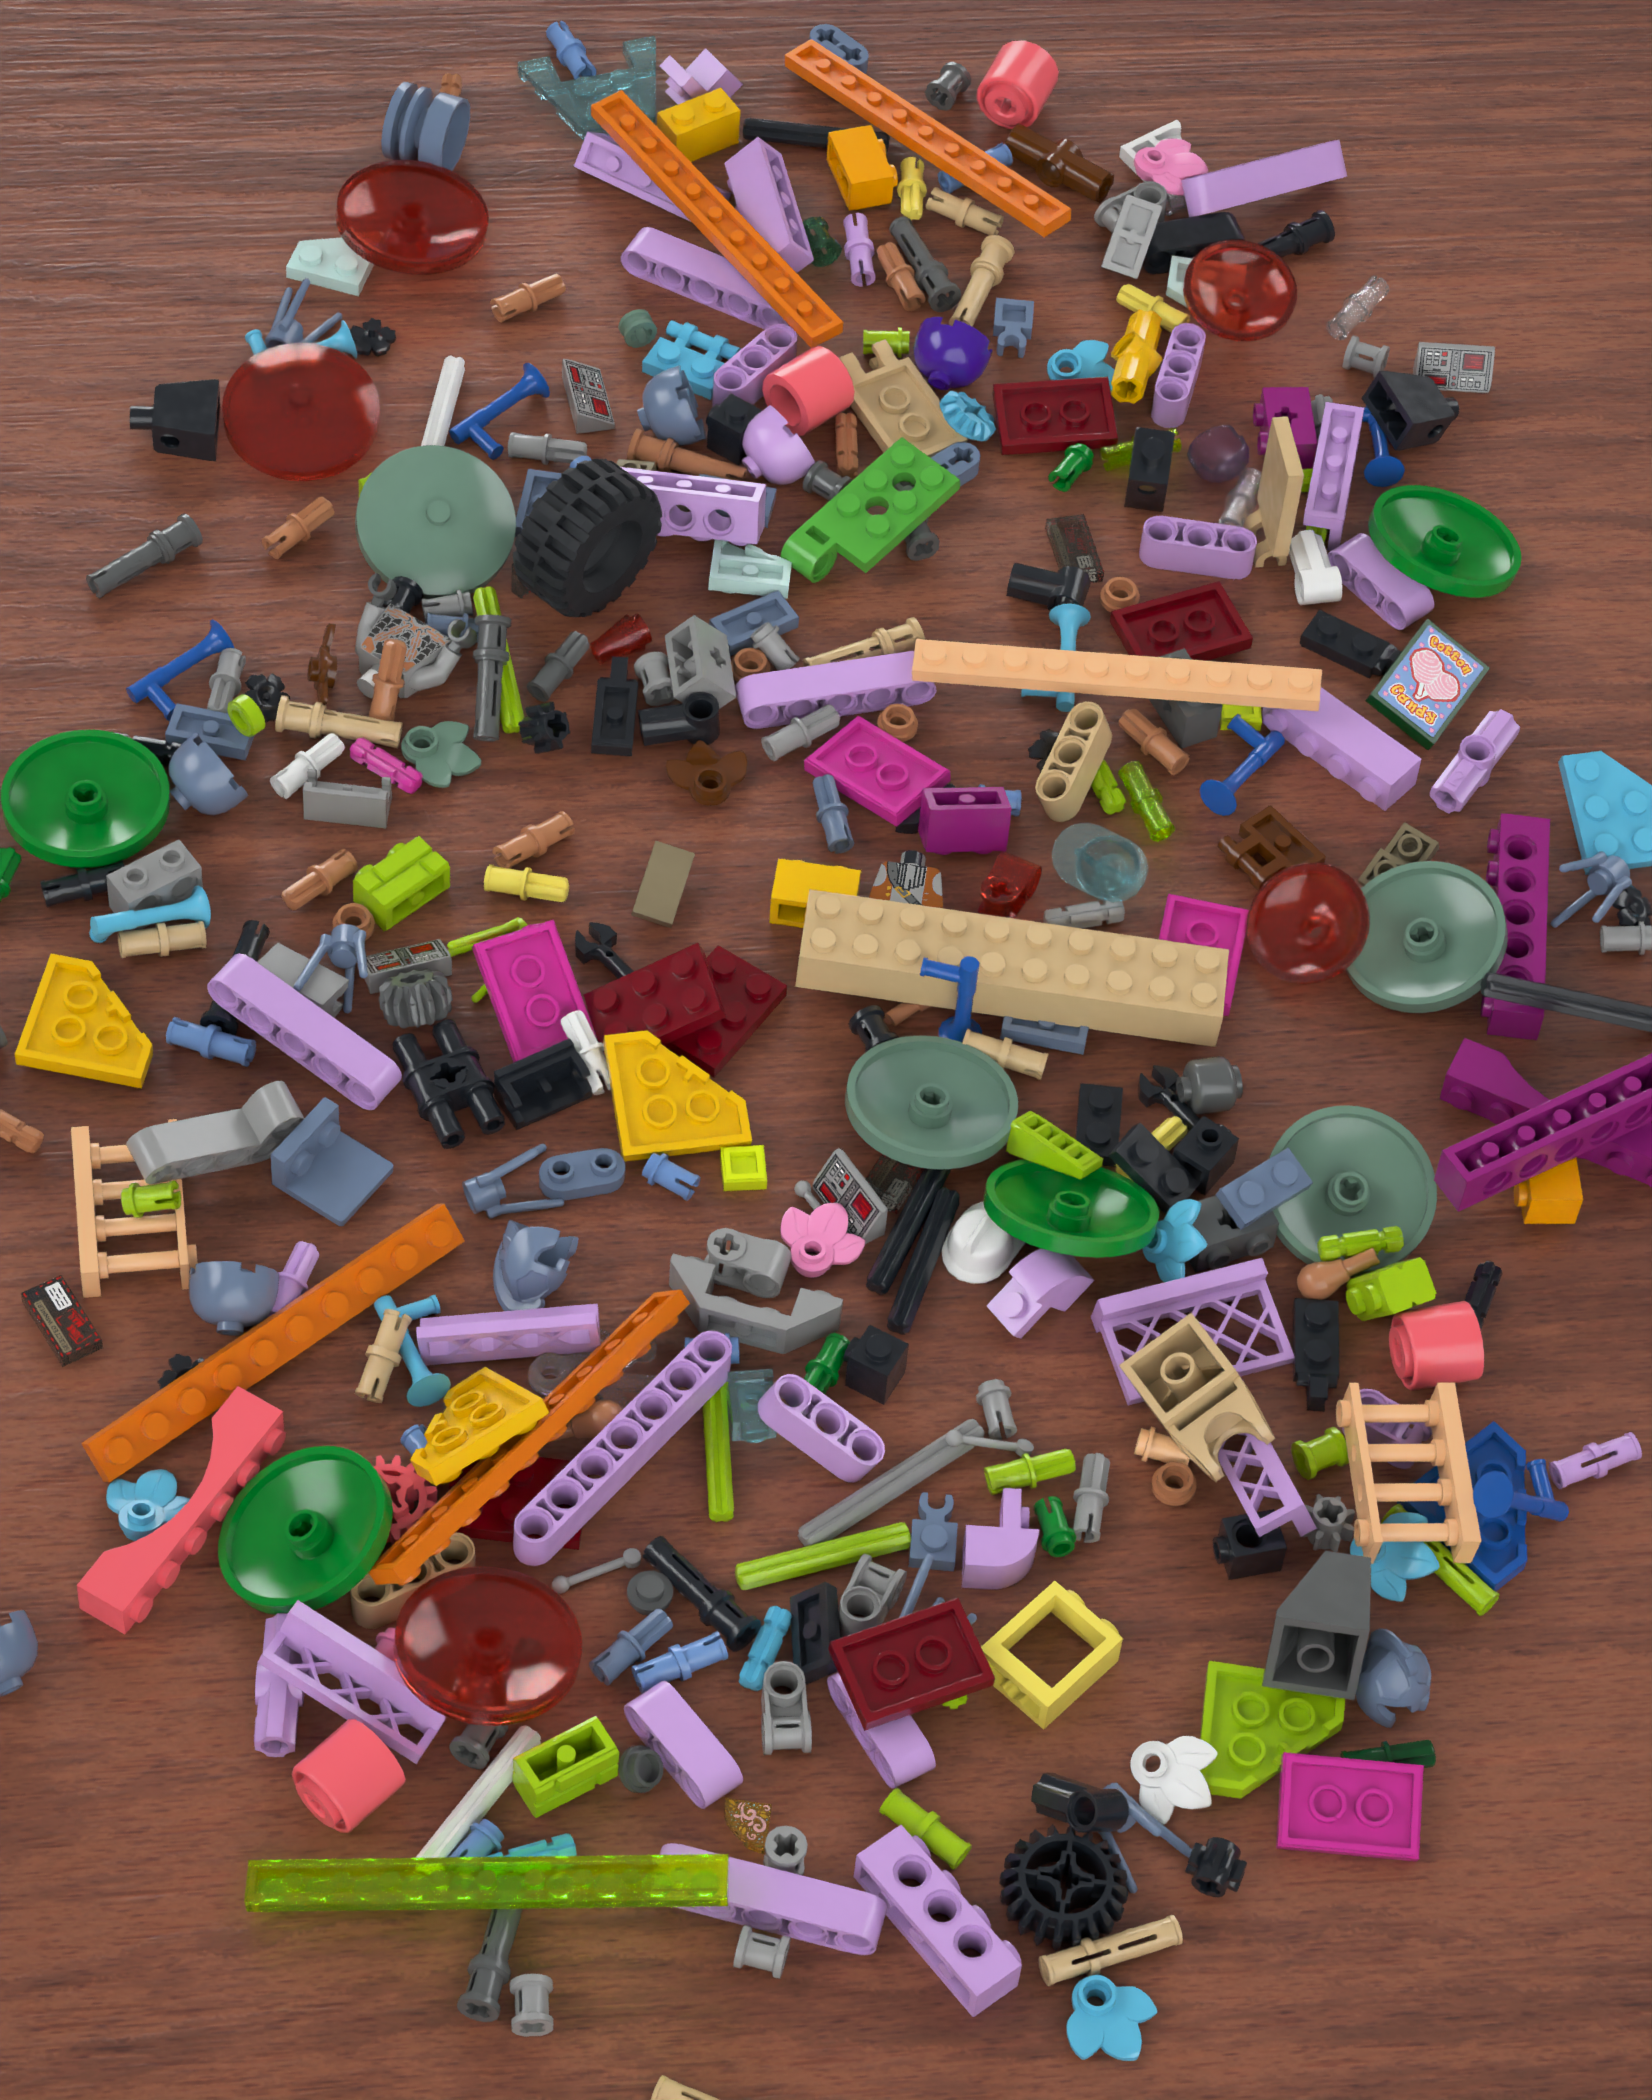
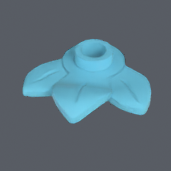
M1085 340L1080 342L1073 350L1063 349L1051 356L1047 364L1048 377L1050 380L1108 377L1110 391L1112 392L1111 381L1115 369L1103 362L1107 356L1109 345L1101 341ZM1063 367H1069L1073 371L1070 373H1063L1060 371V369Z
M1184 1199L1175 1203L1169 1209L1163 1221H1158L1153 1240L1143 1248L1145 1258L1156 1265L1159 1278L1163 1282L1184 1278L1185 1262L1195 1257L1207 1247L1204 1237L1192 1225L1201 1209L1202 1204L1199 1201Z
M163 1469L144 1473L139 1477L137 1483L117 1478L109 1484L106 1494L108 1508L118 1514L120 1528L125 1536L132 1541L151 1534L170 1521L189 1502L190 1498L176 1496V1478L171 1472Z
M1403 1512L1390 1515L1382 1524L1428 1523V1520L1417 1513ZM1353 1539L1350 1546V1554L1363 1556L1362 1547H1357ZM1383 1542L1374 1564H1371V1587L1382 1598L1402 1602L1406 1595V1580L1422 1578L1435 1572L1440 1567L1439 1562L1432 1550L1424 1542Z
M1088 1976L1080 1980L1074 1987L1072 1993L1074 2012L1066 2025L1067 2038L1074 2053L1082 2060L1088 2059L1101 2048L1106 2054L1115 2059L1134 2061L1138 2059L1142 2045L1138 2023L1145 2022L1157 2014V2008L1145 1992L1134 1986L1116 1987L1111 1980L1104 1976ZM1096 1996L1102 1999L1104 2004L1102 2006H1094L1088 2003L1087 1999Z

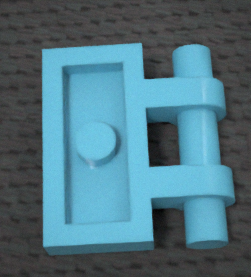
M671 320L666 328V335L676 338L675 342L660 337L642 361V372L655 376L664 370L680 365L681 370H684L693 393L711 400L713 397L714 374L725 364L721 360L723 358L731 359L741 348L729 344V340L720 335L712 337L702 333L693 324L686 322L682 325ZM693 345L707 351V353L704 355L690 348Z

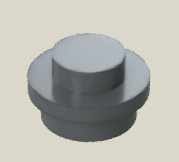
M643 1571L636 1574L630 1580L627 1587V1598L630 1605L637 1612L648 1616L654 1610L660 1608L664 1611L670 1605L673 1598V1586L664 1574L657 1571Z
M643 1745L631 1746L623 1752L620 1758V1779L623 1785L633 1793L648 1792L660 1782L663 1776V1762L658 1753Z

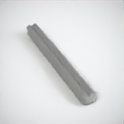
M968 1419L954 1428L960 1431L962 1435L984 1438V1430L975 1419ZM946 1434L801 1526L798 1530L800 1542L806 1547L833 1539L975 1446L960 1444L958 1447H951L946 1443Z

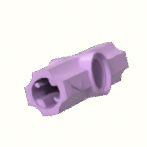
M1502 709L1496 712L1489 711L1474 733L1462 740L1458 754L1430 790V797L1436 803L1437 808L1448 814L1454 811L1460 812L1478 787H1482L1488 782L1491 770L1519 733L1520 726L1515 722L1512 714Z
M277 1613L274 1617L266 1619L263 1652L280 1630L288 1613ZM284 1644L281 1645L275 1654L289 1664H302L300 1654ZM259 1663L257 1664L255 1682V1705H258L257 1717L255 1718V1750L264 1753L268 1757H284L288 1753L295 1752L299 1707H303L305 1693Z

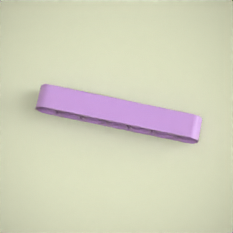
M706 1331L696 1336L519 1512L514 1522L513 1550L520 1562L530 1566H538L549 1561L726 1383L730 1374L732 1344L726 1335L718 1331ZM714 1358L718 1361H707L705 1359ZM676 1387H686L689 1390H678ZM647 1416H657V1417H659L660 1419L653 1420V1419H648V1418H646V1417H647ZM619 1445H628V1446H630L631 1448H628V1449H620V1448H618V1447H616V1446H619ZM596 1474L601 1476V1478L592 1479L587 1477V1475ZM568 1504L572 1507L568 1509H562L557 1507V1505ZM530 1534H538L543 1537L538 1539H530L526 1536Z

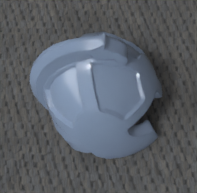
M509 1220L496 1254L493 1269L494 1291L504 1311L544 1308V1298L563 1284L570 1263L568 1260L575 1254L579 1238L575 1236L559 1238V1230L548 1227H528Z
M1380 1628L1373 1631L1369 1637L1356 1690V1699L1359 1707L1369 1718L1382 1726L1392 1728L1396 1716L1385 1705L1407 1707L1411 1713L1417 1710L1425 1711L1429 1703L1431 1669L1425 1654L1418 1646L1402 1642L1393 1632Z

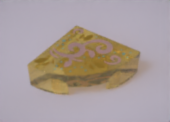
M725 1798L724 1817L727 1826L730 1827L734 1835L743 1842L747 1849L765 1854L764 1847L766 1837L768 1836L772 1804Z

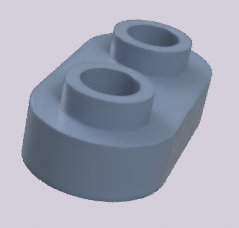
M608 1148L552 1156L542 1163L539 1170V1187L542 1193L550 1199L561 1198L564 1201L612 1193L618 1190L625 1180V1161L618 1152ZM600 1165H606V1166H609V1167H608V1168H600V1167H598V1166H600ZM563 1171H565V1172L567 1173V1174H565V1175H557V1174H555V1173H557V1172H563Z

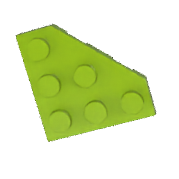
M1209 1661L1206 1673L1200 1739L1209 1743L1218 1752V1755L1211 1764L1200 1770L1209 1786L1211 1795L1242 1799L1281 1772V1755L1283 1752L1307 1754L1338 1733L1344 1722L1345 1699L1263 1687L1262 1679L1265 1670L1263 1668Z

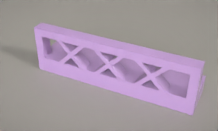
M587 132L574 167L690 221L611 136L604 133ZM713 185L729 201L731 193Z
M1330 402L1325 403L1303 525L1330 529L1327 551H1332L1340 546L1364 413V408Z
M598 1304L420 1318V1327H416L420 1356L426 1366L593 1352L601 1344Z
M1240 1433L1238 1435L1247 1436L1240 1452L1224 1450L1225 1442L1222 1444L1218 1455L1219 1462L1259 1537L1291 1520L1301 1537L1317 1529L1271 1442L1266 1445L1251 1434ZM1253 1449H1254L1256 1455H1252V1454H1251L1252 1451H1253ZM1230 1462H1236L1234 1467H1232ZM1246 1465L1264 1468L1257 1484L1240 1481ZM1270 1480H1271V1482H1272V1484H1273L1274 1487H1269V1486H1268L1269 1483H1270ZM1247 1493L1253 1494L1251 1499H1249ZM1263 1497L1280 1499L1284 1505L1282 1508L1261 1519L1257 1514Z
M299 1600L291 1608L280 1630L257 1662L346 1720L355 1719L363 1723L385 1745L415 1764L418 1763L456 1703L454 1699ZM284 1644L300 1654L302 1664H289L275 1654L281 1645ZM330 1673L339 1679L342 1689H328L320 1683L318 1674ZM369 1698L379 1705L381 1714L369 1715L360 1709L357 1699ZM409 1724L424 1733V1736L416 1745L400 1735L397 1725Z

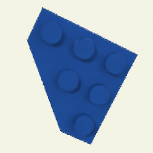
M1493 1421L1465 1443L1473 1492L1481 1476L1487 1472L1499 1471L1510 1478L1514 1491L1526 1494L1524 1478L1526 1450ZM1433 1467L1414 1483H1437L1439 1479L1438 1467ZM1437 1501L1397 1502L1407 1512L1417 1513L1426 1517L1428 1523H1443L1446 1519L1444 1506H1439ZM1509 1508L1501 1517L1488 1518L1484 1517L1476 1509L1481 1543L1472 1562L1465 1564L1494 1591L1499 1590L1525 1568L1527 1563V1544H1525L1526 1511Z

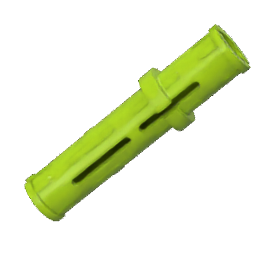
M1398 1503L1386 1513L1381 1520V1524L1390 1515L1407 1511ZM1424 1542L1432 1550L1440 1565L1439 1569L1434 1573L1470 1605L1479 1616L1487 1613L1497 1602L1500 1594L1490 1588L1465 1563H1453L1451 1551L1441 1542Z

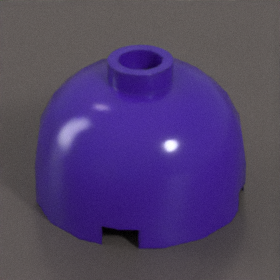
M943 317L925 319L919 327L913 347L915 364L922 375L928 379L930 385L940 390L971 385L983 374L993 351L992 349L988 350L990 343L988 338L976 328L958 320H955L953 326L941 324Z

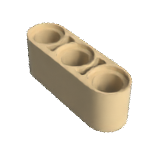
M1082 702L1071 709L1036 782V793L1044 811L1051 820L1056 822L1068 821L1079 812L1111 744L1112 732L1102 708L1094 702Z
M455 1532L450 1537L451 1543L445 1550L437 1555L430 1556L420 1566L421 1573L416 1578L421 1581L417 1583H407L401 1586L398 1584L376 1585L369 1573H367L350 1590L353 1620L364 1628H379L465 1589L472 1583L475 1576V1546L473 1541L468 1536ZM451 1559H459L463 1562L459 1564H449L446 1561ZM371 1596L380 1598V1600L375 1602H367L363 1599Z

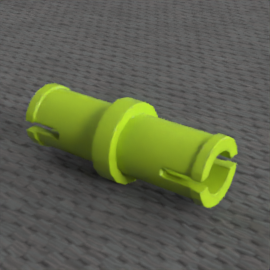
M895 1788L888 1795L879 1809V1813L887 1816L898 1826L902 1825L911 1836L916 1835L921 1838L927 1848L946 1862L953 1870L963 1862L972 1848L970 1843H966L939 1822L941 1816L934 1811L928 1813L903 1794L899 1788Z

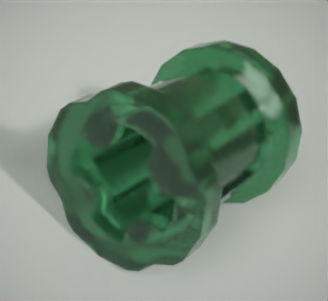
M810 217L804 220V229L814 261L811 263L817 267L832 264L840 256L842 248L839 241L830 236L828 223L823 217ZM813 229L816 235L813 236L810 230ZM825 247L827 254H824L821 249Z

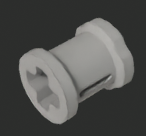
M1353 335L1347 346L1342 368L1349 370L1353 367L1372 373L1373 378H1375L1379 371H1384L1390 347L1383 345L1379 348L1360 342L1359 337ZM1359 354L1372 357L1373 361L1360 358Z
M662 652L644 654L634 664L635 674L638 678L642 679L644 685L643 694L645 701L651 706H661L675 699L671 676L668 671V657Z
M780 1826L770 1831L765 1840L764 1849L766 1854L763 1859L764 1866L803 1876L805 1869L804 1857L806 1856L808 1845L804 1834L792 1826Z
M744 1925L737 1944L733 1967L741 1969L743 1965L770 1971L773 1977L780 1979L785 1967L791 1937L782 1936L781 1939L766 1936L752 1932L751 1926Z
M532 1973L513 1978L509 1983L510 1992L515 1996V2017L511 2019V2031L516 2035L524 2037L542 2036L552 2032L554 2025L553 2017L549 2015V1994L553 1991L552 1979L546 1975Z

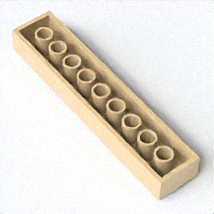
M809 889L795 987L956 1010L958 983L929 976H920L923 958L960 967L961 960L964 957L971 956L979 961L972 1012L1003 1017L1009 1016L1037 1022L1038 1020L1055 1022L1058 1025L1079 1028L1080 1026H1087L1093 1030L1216 1047L1223 1020L1229 949Z

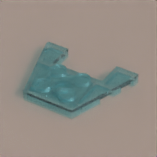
M655 36L624 41L622 53L630 69H618L605 74L589 77L582 76L574 80L561 82L549 56L517 63L519 78L524 82L528 80L535 87V93L543 101L548 100L556 108V114L583 141L587 132L609 135L591 116V105L620 90L655 124Z

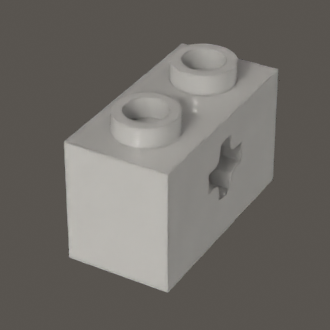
M693 615L665 635L672 690L675 699L683 703L693 693L706 692L712 694L717 699L720 709L736 698L726 634Z

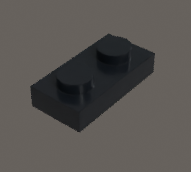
M1080 1083L1075 1140L1102 1157V1166L1116 1167V1163L1108 1155L1119 1143L1123 1088Z
M1141 1122L1132 1126L1108 1155L1135 1183L1152 1196L1157 1206L1166 1215L1175 1203L1188 1199L1200 1184Z
M823 1582L790 1597L793 1663L803 1671L806 1685L838 1671L828 1650L830 1642L840 1638L837 1588L827 1582Z

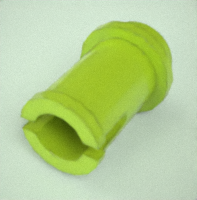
M898 327V331L864 329L863 354H874L872 344L886 339L893 353L898 354V358H901L902 354H909L910 331H902V327Z
M176 1181L146 1186L131 1183L129 1188L123 1189L121 1193L123 1210L126 1215L132 1214L135 1218H141L145 1212L179 1209L181 1193L180 1191L173 1192V1190L179 1188V1185Z

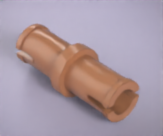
M560 811L555 816L536 826L529 824L521 829L520 835L493 848L494 855L501 853V855L494 857L499 867L511 869L531 856L538 858L544 855L548 847L575 833L574 827L566 829L573 825V821L567 813Z

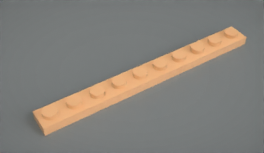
M916 639L912 666V681L1319 711L1322 669Z

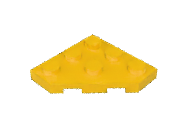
M51 953L15 1052L16 1064L142 1089L153 1057V1045L144 1032L141 1033L131 1020V1014L116 993L109 990L101 978L100 971L92 961Z
M647 1030L604 1035L603 1043L621 1155L625 1162L649 1159L653 1153L660 1156L663 1153L668 1156L717 1151L720 1150V1147L751 1146L752 1136L746 1101L732 1090L728 1092L710 1079L708 1073L684 1056L679 1057L660 1044V1039Z
M484 1367L447 1391L443 1399L446 1405L444 1413L434 1415L424 1433L427 1440L425 1448L416 1449L410 1461L417 1475L435 1486L451 1482L460 1476L462 1469L474 1461L485 1459L495 1454L502 1443L515 1435H522L531 1431L537 1425V1421L549 1414V1411L541 1397Z

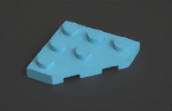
M1602 751L1562 756L1558 764L1581 859L1593 857L1600 851H1603L1607 857L1613 855L1623 859L1629 869L1652 866V785ZM1592 867L1584 868L1585 875H1589Z

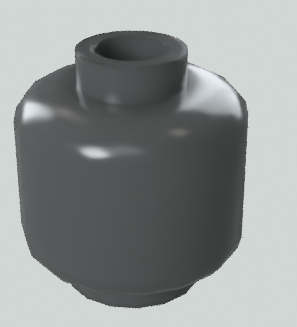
M1216 1056L1189 1061L1185 1065L1183 1076L1177 1078L1176 1089L1181 1102H1186L1195 1114L1203 1115L1229 1111L1233 1108L1236 1099L1242 1097L1243 1084L1237 1065H1231L1225 1057Z

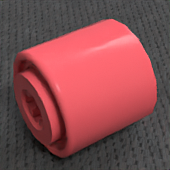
M1011 41L1003 45L977 89V101L981 111L989 120L1007 129H1013L1017 124L1025 127L1031 126L1039 116L1058 82L1059 71L1055 60L1046 50L1028 41Z
M822 346L812 347L768 374L763 380L762 388L767 407L769 405L774 407L787 420L786 426L793 434L797 433L798 436H804L849 408L854 401L855 392L852 379L845 365L832 351Z
M1460 1301L1398 1312L1393 1316L1389 1332L1390 1355L1395 1372L1405 1388L1414 1391L1436 1387L1437 1383H1461L1478 1380L1482 1376L1484 1369L1483 1340L1477 1317L1468 1302Z
M348 1719L294 1766L292 1771L297 1793L306 1807L323 1824L340 1833H350L402 1787L406 1780L400 1764L384 1742L367 1726L355 1719Z

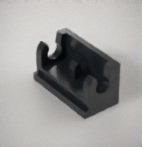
M569 1038L494 1071V1097L515 1129L519 1130L591 1098L592 1089L585 1079L590 1076V1072L575 1049L574 1043Z

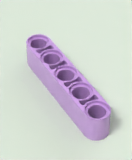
M1333 140L1181 180L1189 217H1194L1347 177L1340 140Z
M644 227L637 233L621 255V263L630 274L764 330L774 324L789 325L725 257L657 229Z
M914 651L752 674L740 679L735 685L736 697L744 724L753 729L791 724L792 718L798 717L801 719L826 705H832L840 717L881 711L892 704L919 705L931 700L937 690L934 682L912 681Z
M235 954L207 984L210 996L219 1006L363 1109L374 1110L402 1078L399 1067L392 1059L247 955Z
M676 1843L662 1846L648 1890L649 1895L654 1900L667 1906L740 1925L751 1926L759 1930L857 1955H870L875 1952L887 1911L885 1901L868 1892Z

